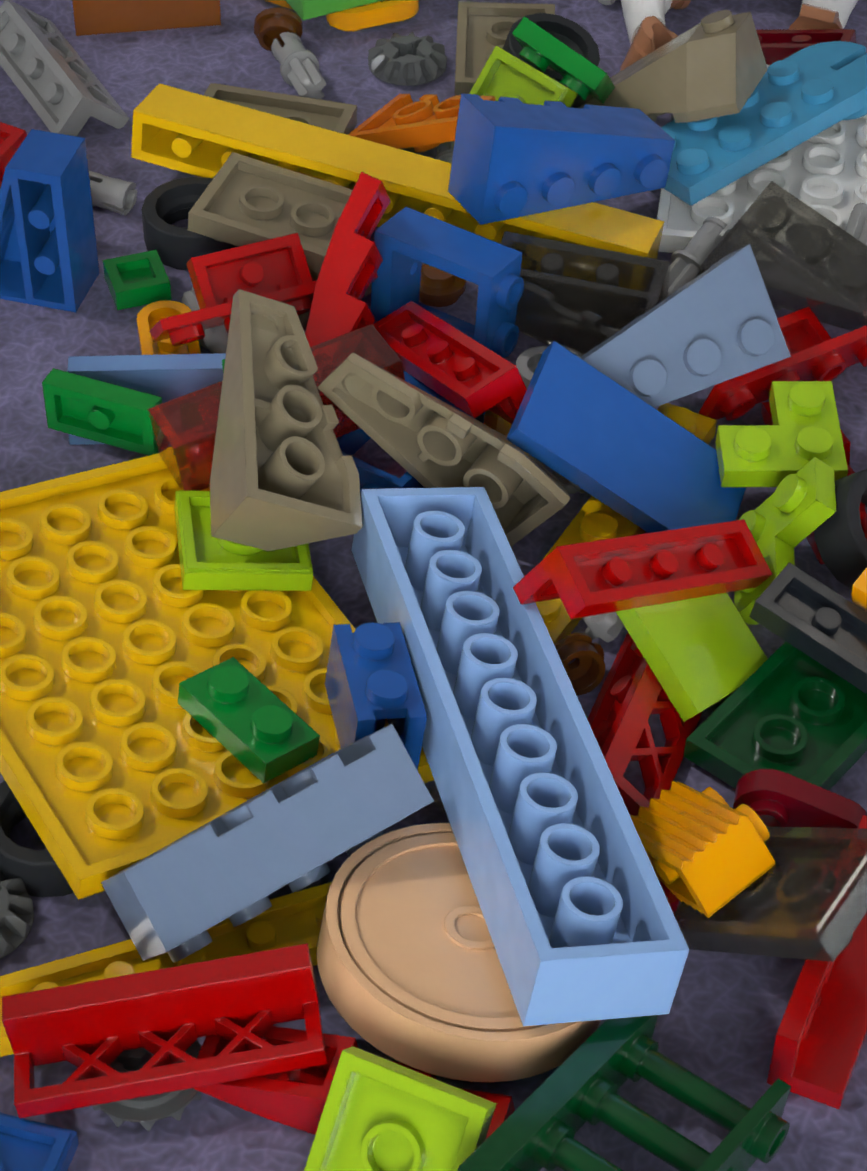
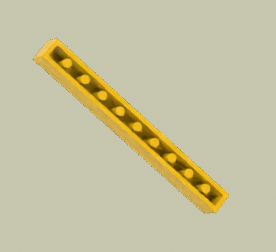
M160 83L133 110L131 158L198 177L214 178L232 152L350 189H354L361 172H364L383 182L391 200L377 227H380L403 208L409 207L507 247L511 245L527 247L533 256L539 258L537 272L639 300L656 266L664 221L591 202L480 225L448 192L452 165L449 162ZM515 249L522 252L521 267L525 268L533 262L531 254L521 249Z

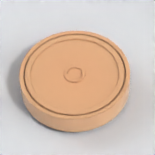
M450 823L414 825L378 836L357 849L335 874L329 888L317 942L319 974L330 1001L341 1017L364 1040L386 1055L412 1068L454 1080L470 1082L514 1081L529 1078L562 1065L597 1030L601 1020L523 1026Z

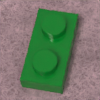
M525 16L513 31V36L523 48L519 53L520 57L542 73L545 72L548 66L563 76L559 83L578 93L577 98L585 101L591 95L604 104L615 89V85L605 71Z
M54 368L43 380L42 387L49 429L148 456L159 453L164 446L165 431L162 397Z
M234 657L179 683L178 704L263 784L317 756L320 735Z

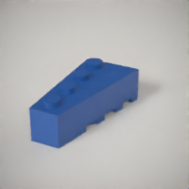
M461 93L448 192L480 225L661 189L666 187L675 140L640 109L585 104L581 109L567 107L564 103L556 101H545L543 105L524 104L518 98L500 97L498 101L483 100L476 94Z

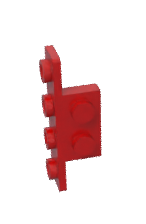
M298 232L191 258L186 265L200 309L163 318L154 325L150 333L153 342L170 338L172 346H180L198 341L205 337L204 329L224 325L226 332L229 333L233 296L238 289L295 307L298 316L309 312L316 281L312 280ZM377 272L374 278L372 279L371 283L378 278Z
M809 306L777 318L791 357L715 385L698 414L714 420L723 417L728 421L735 420L750 411L754 405L769 399L772 381H832L847 367L860 362L863 367H867V325L831 338Z

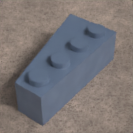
M749 244L726 255L705 272L670 294L669 297L631 321L620 331L580 358L655 408L791 357L751 245Z
M390 724L335 751L102 881L101 884L142 960L144 961L167 952L172 962L175 963L212 942L207 929L227 918L230 919L233 927H236L256 917L273 906L267 895L287 884L292 892L312 884L331 872L326 862L345 851L350 857L367 842L385 834L384 829L429 805L434 800L393 724Z

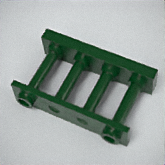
M658 1015L607 1019L458 1167V1171H539L542 1167L549 1171L556 1167L563 1171H623L574 1139L575 1133L586 1122L594 1126L600 1121L678 1171H747L757 1159L765 1164L769 1163L784 1142L790 1123L781 1117L791 1086L777 1079L754 1106L749 1108L658 1052L659 1043L652 1039ZM628 1078L633 1082L643 1078L730 1133L710 1153L617 1094V1091Z

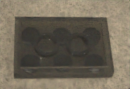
M766 826L770 838L764 843L776 861L774 867L710 918H707L704 913L700 914L697 909L694 910L690 905L687 906L683 901L673 913L690 950L834 962L839 953L848 946L853 937V932L867 913V829Z

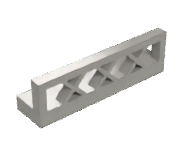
M11 0L3 2L0 7V65L47 128L53 133L77 137L90 116L117 129L123 128L129 117L54 23Z

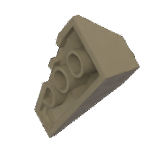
M722 10L705 16L701 23L610 77L615 85V89L604 104L589 95L585 101L580 100L571 108L582 109L585 104L640 109L653 121L657 120V116L672 113L675 123L694 122L739 113L768 70L751 11L732 15L730 10Z
M240 289L234 294L232 301L210 477L211 537L266 551H273L357 534L363 527L359 473L352 455L343 456L333 431L339 423L333 405H323L312 376L318 370V366L296 309L292 305Z
M353 352L317 387L425 488L485 487L510 546H513L565 507L570 500L565 486L539 460L506 439L507 436Z

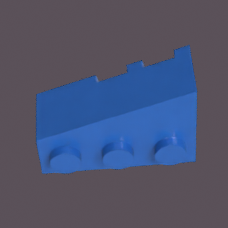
M31 129L5 167L0 187V299L77 312L100 273L86 141L82 137Z

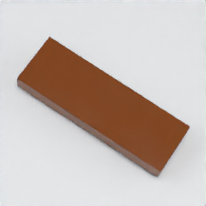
M72 0L76 36L221 25L220 0Z

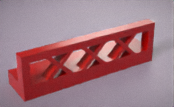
M413 301L408 302L372 325L367 338L373 350L471 417L476 418L489 409L512 425L527 391L516 365Z
M742 519L557 546L524 576L513 589L521 605L561 598L570 619L756 588L773 574L745 520Z
M627 632L587 720L629 815L638 816L640 806L649 807L651 798H660L661 789L670 790L672 781L684 756L686 738L695 731L702 712L683 722L635 642ZM650 714H659L666 738L664 747H655L648 722ZM630 761H639L646 787L643 795L623 776Z
M863 815L776 1033L767 1084L772 1085L777 1079H780L791 1086L790 1092L840 1109L867 1035L866 815Z
M308 943L2 997V1022L14 1053V1105L19 1119L327 1064L319 995ZM305 1019L307 1040L274 1046L262 1039V1036L274 1024ZM218 1034L230 1041L215 1057L196 1059L185 1052L199 1037ZM142 1047L154 1054L140 1070L120 1073L109 1066L124 1050ZM68 1061L77 1067L61 1084L39 1088L34 1086V1066Z

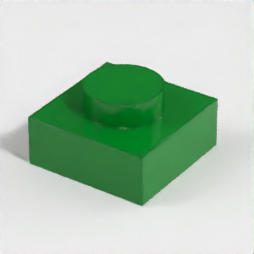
M157 250L103 260L104 278L117 310L147 305L162 300H172L170 280Z

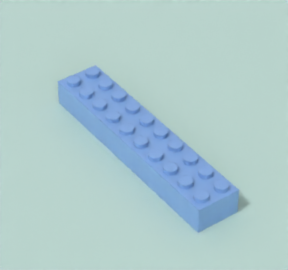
M485 487L362 489L361 510L363 527L357 534H354L351 551L377 623L400 622L427 714L422 747L523 1026L669 1014L689 953L688 945L536 602L521 605L513 589L524 575Z

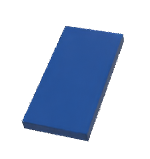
M555 341L543 351L506 438L648 533L735 521L747 488L721 487L716 449Z

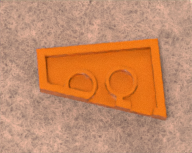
M399 94L348 135L398 149L413 147L414 151L418 153L431 150L445 142H455L461 95H456L439 102L436 94H425L419 98L420 101L413 103L410 94ZM480 96L483 100L496 101L494 96Z

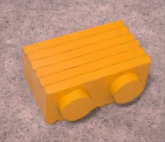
M672 781L670 791L661 789L659 799L651 798L649 807L640 806L638 816L630 815L657 878L680 902L683 901L687 906L690 905L694 910L697 909L700 914L704 913L707 918H710L775 866L776 861L764 843L770 838V834L761 818L746 804H741L736 809L731 808L724 798L711 787H707L702 792H699L681 782Z

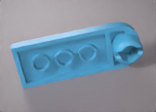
M846 41L823 42L808 46L783 60L772 63L739 113L694 122L675 123V120L662 126L661 128L675 140L667 183L664 189L692 206L842 120L858 119L867 115L866 47Z

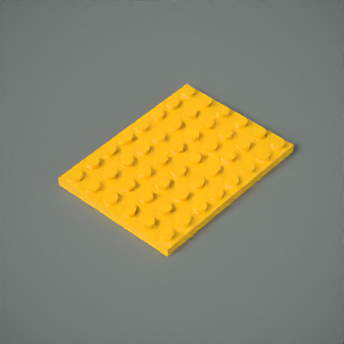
M207 441L0 492V773L78 900L105 891L101 884L102 881L341 749L325 687L333 625L350 624L352 633L356 629L313 576L311 591L183 590L174 511L175 492L179 490L210 491L214 450ZM234 657L320 735L317 756L263 784L178 704L180 682ZM385 719L384 727L389 725L387 719ZM422 747L418 772L424 783L434 781Z

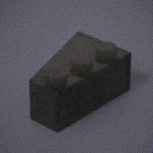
M773 181L768 184L699 267L702 272H705L726 255L750 244L773 309L780 311L781 308L795 312L810 307L821 323L849 331L867 325V245Z
M507 231L504 232L500 244L522 252L520 277L524 280V289L517 304L515 325L519 327L520 332L548 346L555 341L573 354L581 357L668 297L669 261Z

